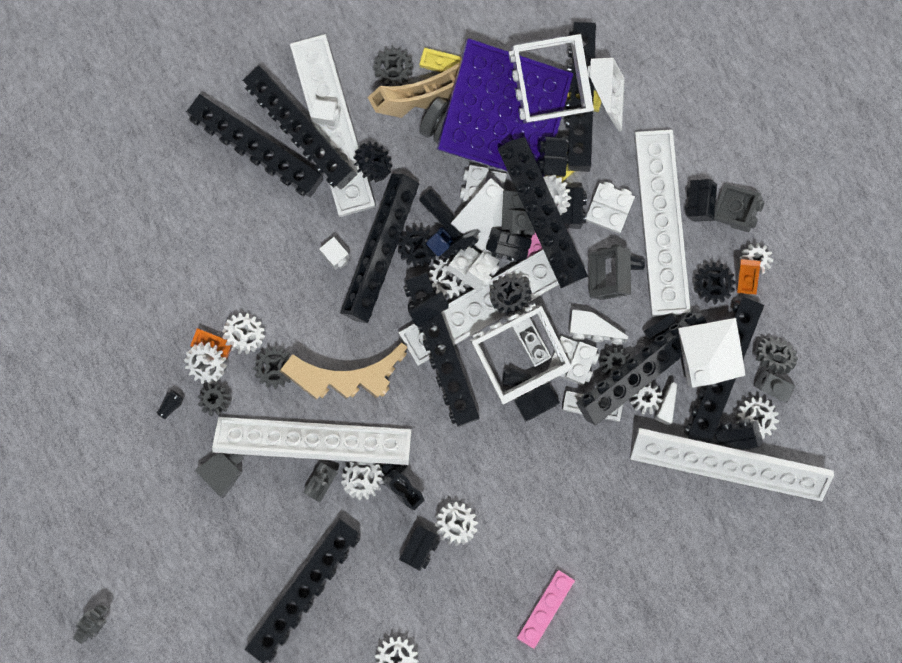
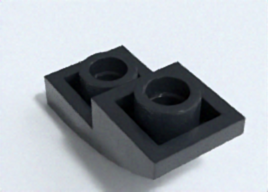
M477 229L460 236L442 256L448 260L451 255L455 257L461 249L465 251L468 246L473 248L479 240L477 236L480 231Z

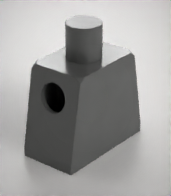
M764 369L754 385L761 391L785 403L788 402L796 387Z
M218 453L196 468L195 471L220 497L224 498L242 474L236 466L244 457L241 454H231L227 458L223 453Z

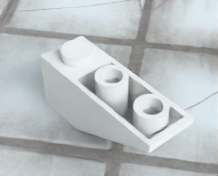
M519 310L516 311L518 315L522 314ZM510 312L508 316H504L506 322L508 321L507 318L513 315L512 312ZM530 318L510 327L534 367L551 358Z
M572 310L569 336H573V339L584 340V338H592L594 342L608 340L616 345H622L623 342L626 343L628 340L627 335L593 312Z

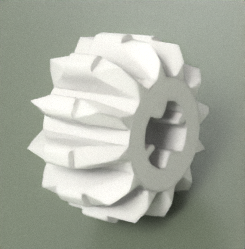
M756 243L755 247L751 244L748 245V249H744L742 251L743 256L740 257V260L759 258L761 261L759 273L761 275L765 273V270L771 268L770 263L773 262V259L769 257L772 254L771 251L766 252V246H763L761 249L759 243Z
M650 382L631 397L635 400H632L630 404H637L634 409L635 411L642 408L641 414L644 415L646 409L649 414H653V409L659 410L658 404H661L663 400L657 398L662 395V392H655L658 389L657 385L652 389ZM644 394H647L646 397L649 395L651 398L648 403H646V400H642Z

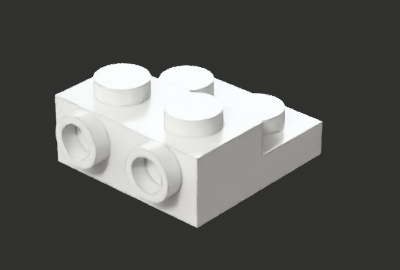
M470 165L469 170L465 169L463 180L467 181L466 188L462 187L460 198L463 199V205H467L490 178L504 189L507 173L489 171L485 167Z
M609 182L599 183L586 221L620 234L635 196H632V192L627 189H621V191L614 189V185Z
M468 246L465 251L461 249L447 267V270L478 291L482 285L487 286L492 278L489 275L494 276L500 268L497 265L500 260L491 256L485 250L480 254Z
M561 336L559 342L572 369L558 377L581 386L584 385L585 381L589 383L593 373L589 370L592 364L596 365L599 354L596 353L598 348ZM556 352L548 369L560 364Z

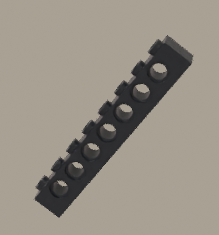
M574 22L573 28H569V36L581 34L582 41L586 43L583 49L588 70V66H591V59H595L596 23ZM568 46V57H571V64H568L567 71L573 73L568 92L570 93V99H566V110L582 107L581 99L575 97L576 94H579L571 46ZM588 77V79H589V84H590V90H591V96H592V102H593V100H594V84H593L591 78ZM593 111L583 113V117H577L576 115L566 117L565 128L569 129L568 135H565L568 143V153L566 156L567 171L590 172ZM579 129L583 134L576 135L574 130ZM579 147L583 152L578 154L573 149Z
M258 65L243 79V82L247 85L245 89L252 96L255 94L258 97L257 103L263 109L266 107L270 111L268 115L275 122L278 120L281 123L280 129L286 135L289 133L293 137L291 141L296 147L299 148L301 146L304 149L303 155L309 161L313 160L316 163L314 167L320 174L325 173L327 175L326 181L333 188L337 186L342 190L358 175L262 67ZM267 86L266 90L261 93V89ZM278 99L277 104L272 106L273 101ZM290 112L288 118L284 119V115ZM301 125V129L295 132L296 127ZM313 138V142L307 145V141ZM325 151V155L319 159V154ZM337 164L336 170L330 172L331 166Z
M201 94L197 96L186 111L189 121L194 125L198 126L200 124L209 135L213 136L215 134L224 145L228 146L230 144L241 156L245 154L256 166L262 165L271 176L277 175L283 184L288 187L292 185L301 196L307 195L311 198L323 181L320 173ZM206 115H213L211 119L204 120ZM221 125H228L225 130H219ZM236 135H243L242 139L234 140ZM253 144L258 145L256 150H250L249 148ZM268 154L274 155L269 161L264 159ZM282 165H289L287 170H280ZM297 175H304L301 181L295 180Z
M525 137L511 140L499 147L500 156L560 288L588 277Z
M392 174L340 311V314L356 322L368 323L372 316V311L379 297L382 284L385 281V276L398 245L400 235L417 194L419 183L405 174Z
M427 273L405 280L406 286H403L406 297H411V310L435 296ZM423 292L426 294V299L418 301L415 298L416 294ZM439 313L417 326L419 333H424L426 340H423L426 352L430 350L432 355L429 361L432 369H437L439 376L436 377L439 388L443 387L445 394L442 395L446 406L450 405L452 412L449 413L451 422L452 424L456 423L457 427L477 421L480 418L442 313ZM431 328L439 330L440 333L437 337L429 336L428 332ZM443 346L446 352L444 355H437L435 348ZM450 364L453 370L451 373L445 374L441 370L442 366ZM456 382L459 385L458 391H449V383ZM456 401H464L466 407L463 410H457L454 406Z
M742 297L739 301L736 300L732 309L735 312L733 318H736L738 334L741 336L740 346L743 360L765 306L746 297ZM740 315L747 318L748 322L746 324L739 320ZM736 378L706 385L705 389L701 388L698 399L701 400L698 406H694L691 413L693 420L691 424H687L684 431L687 439L711 444ZM712 385L720 387V394H715L712 391ZM706 402L713 405L714 409L712 412L705 409ZM698 420L706 422V429L703 430L698 427Z
M694 311L685 314L683 319L671 325L664 334L657 336L650 345L642 348L636 356L628 359L622 367L613 371L607 379L599 382L589 393L584 394L576 404L585 420L596 426L683 357L678 328L707 323L704 316Z
M341 519L337 522L246 646L245 651L261 663L272 662L277 655L275 651L279 645L283 646L289 638L288 632L291 628L296 629L301 622L299 617L303 612L307 613L312 607V599L315 595L317 597L320 596L325 589L323 584L327 579L330 581L337 572L335 570L339 563L343 564L349 556L347 551L350 547L355 548L360 541L358 537L360 535L359 532ZM338 538L345 540V546L342 549L335 547V541ZM327 554H331L334 558L331 565H325L323 562V558ZM315 570H319L322 574L321 579L317 582L311 578ZM304 586L310 590V594L306 598H302L299 593L300 589ZM290 603H295L298 606L295 614L288 612V605ZM279 619H283L286 623V627L282 631L276 628V622ZM268 635L274 640L271 647H267L264 644V638Z

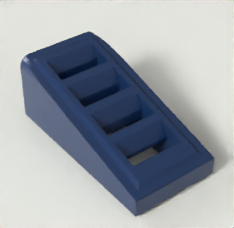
M440 227L426 244L436 256H440L451 246L454 240L443 227Z

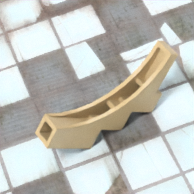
M460 62L448 70L420 82L403 86H379L368 96V99L376 113L399 118L405 116L414 107L428 109L438 97L450 100Z
M400 343L388 356L366 368L352 371L321 369L292 355L280 372L315 400L319 397L323 398L329 391L328 385L345 399L349 396L353 398L359 391L358 385L375 398H378L379 396L383 397L390 389L388 387L390 382L384 377H389L395 370L393 365L397 360L399 362L403 360L407 355L405 350L408 347Z

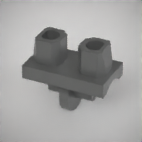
M321 462L303 493L321 503L338 472Z

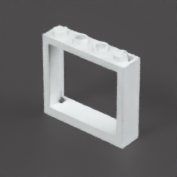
M581 34L511 47L509 60L510 63L514 64L512 77L513 81L517 82L518 89L515 90L517 101H520L521 104L519 117L520 120H523L524 124L594 111ZM571 44L582 107L530 116L519 52Z
M533 304L525 308L526 312L520 315L515 313L507 318V322L503 324L497 322L490 326L491 330L485 333L480 331L474 334L473 339L470 340L502 404L572 369L540 305L536 306ZM537 314L559 358L560 364L502 392L479 343Z

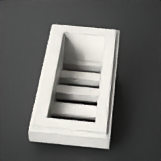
M674 382L668 386L662 399L663 402L660 404V408L655 416V420L665 425H670L673 420L677 384Z

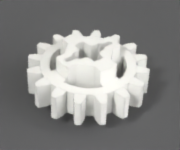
M556 175L543 177L560 215H562V213L567 212L566 207L570 206V203L567 202L571 199L568 196L570 189L565 188L566 182L561 183V177L556 178Z
M440 259L439 266L437 264L433 265L435 271L430 270L429 272L433 276L429 280L431 283L434 282L432 288H436L435 294L437 295L441 292L445 297L449 295L450 299H452L454 294L460 297L459 292L465 293L466 289L464 286L467 287L469 285L462 280L461 284L457 286V280L460 278L447 270L451 263L450 259H446V262ZM441 270V271H442V276L439 277L438 280H437V275H438L439 271ZM446 276L453 277V281L446 280Z
M239 313L237 318L232 315L230 320L226 321L222 330L224 332L222 338L227 339L225 345H232V351L238 349V354H241L242 350L249 354L250 349L255 352L257 347L260 348L265 338L263 335L264 328H259L261 322L256 323V317L254 316L250 319L249 314L243 317Z
M200 342L186 353L187 357L184 361L188 364L185 366V369H190L188 375H195V381L199 378L202 384L206 380L211 384L213 381L217 382L225 373L224 369L227 365L223 362L226 360V357H221L223 351H216V345L212 348L209 342L205 346Z
M761 397L758 398L757 402L754 398H751L750 403L748 401L743 402L744 407L740 406L738 408L741 413L736 414L735 417L740 418V420L749 418L751 421H755L753 418L755 416L760 417L761 420L758 424L762 439H764L765 434L768 437L772 435L770 430L775 431L777 429L774 424L779 423V420L775 419V416L779 413L773 412L775 405L768 406L769 400L763 403ZM750 408L749 416L745 417L746 411ZM769 420V425L765 429V422Z
M351 461V467L344 468L347 473L341 475L344 479L341 484L345 487L346 493H349L351 498L356 496L358 500H361L362 496L368 500L369 494L376 496L374 491H380L379 484H384L381 478L384 476V473L380 471L381 467L379 464L369 462H357L354 464Z
M457 502L452 506L448 503L445 508L440 509V514L435 517L439 520L435 523V526L440 528L437 534L442 533L441 540L447 538L449 545L453 541L455 546H458L460 543L464 545L477 532V529L474 527L478 522L473 521L476 515L470 514L471 508L464 509L465 504L458 507Z
M391 637L389 644L383 641L384 648H377L381 653L375 655V658L380 660L377 663H384V661L395 663L394 660H391V657L396 655L398 649L399 657L402 658V661L398 663H418V660L414 659L418 652H412L414 645L408 646V639L401 642V637H398L397 641L394 642V639ZM395 645L392 653L385 654L389 647ZM402 646L407 649L410 657L403 654Z

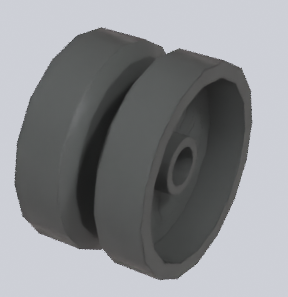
M438 97L427 111L419 129V133L427 138L434 134V142L437 144L448 109V101Z

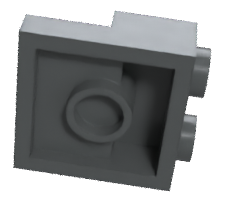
M725 184L715 207L714 221L728 224L731 228L749 233L751 228L754 229L757 225V212H761L764 207L761 193Z
M503 191L502 230H509L510 234H521V231H524L523 234L535 235V230L516 191Z

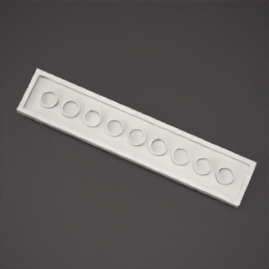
M326 34L291 43V50L310 116L314 99L336 102L337 109H340L339 120H335V126L314 123L313 125L358 174L342 190L337 186L333 188L330 185L339 217L375 208L367 176L363 178V173L357 172L359 167L354 166L357 160L353 156L356 155L355 150L358 149V144ZM325 151L321 152L322 157L325 155ZM337 164L331 166L330 172L336 170Z
M673 130L635 132L651 316H669L673 313L675 315H684L691 312Z
M544 250L494 277L486 287L482 285L478 291L474 289L448 304L449 308L441 313L453 346L505 316L504 311L500 314L497 309L493 308L490 300V290L494 289L493 283L499 284V278L505 280L506 275H508L509 279H511L513 275H516L518 280L520 277H523L524 282L527 281L531 288L532 294L530 295L532 300L559 285ZM415 324L399 332L417 366L432 358L430 350L426 352L423 340H426L424 333H419ZM431 328L428 332L431 337H437L440 333L437 328ZM438 346L435 348V353L437 355L446 351L445 347Z
M218 417L212 451L213 453L408 465L411 429Z
M641 428L638 430L630 460L817 501L823 500L834 477L833 470Z

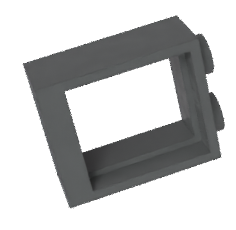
M617 244L611 245V248H597V251L589 253L590 298L606 300L631 295L630 249L622 248V245ZM615 258L616 285L606 287L605 260Z

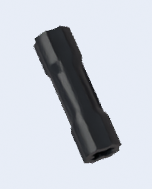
M432 189L420 197L421 204L433 214L454 241L463 235L450 224L455 217Z

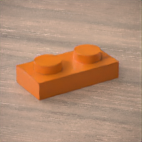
M741 259L737 293L757 294L761 261Z
M199 328L196 329L191 347L198 345L200 342L205 346L209 342L210 347L217 346L216 351H223L221 357H226V360L228 359L232 345H225L227 339Z

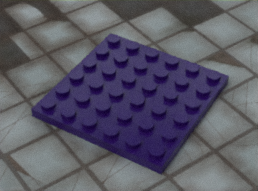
M468 38L466 39L436 150L508 172L498 148L511 140L525 137L537 163L540 160V152L537 150L538 142L545 136H557L561 117L524 124L523 120H520L519 117L521 104L516 99L515 90L518 87L517 82L513 81L512 70H514V64L510 63L509 52ZM519 55L530 116L563 111L573 73Z

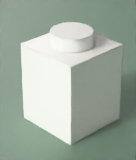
M314 99L311 111L312 123L335 126V120H339L340 109H337L336 102Z
M334 237L319 249L323 257L335 270L343 268L349 262V254Z

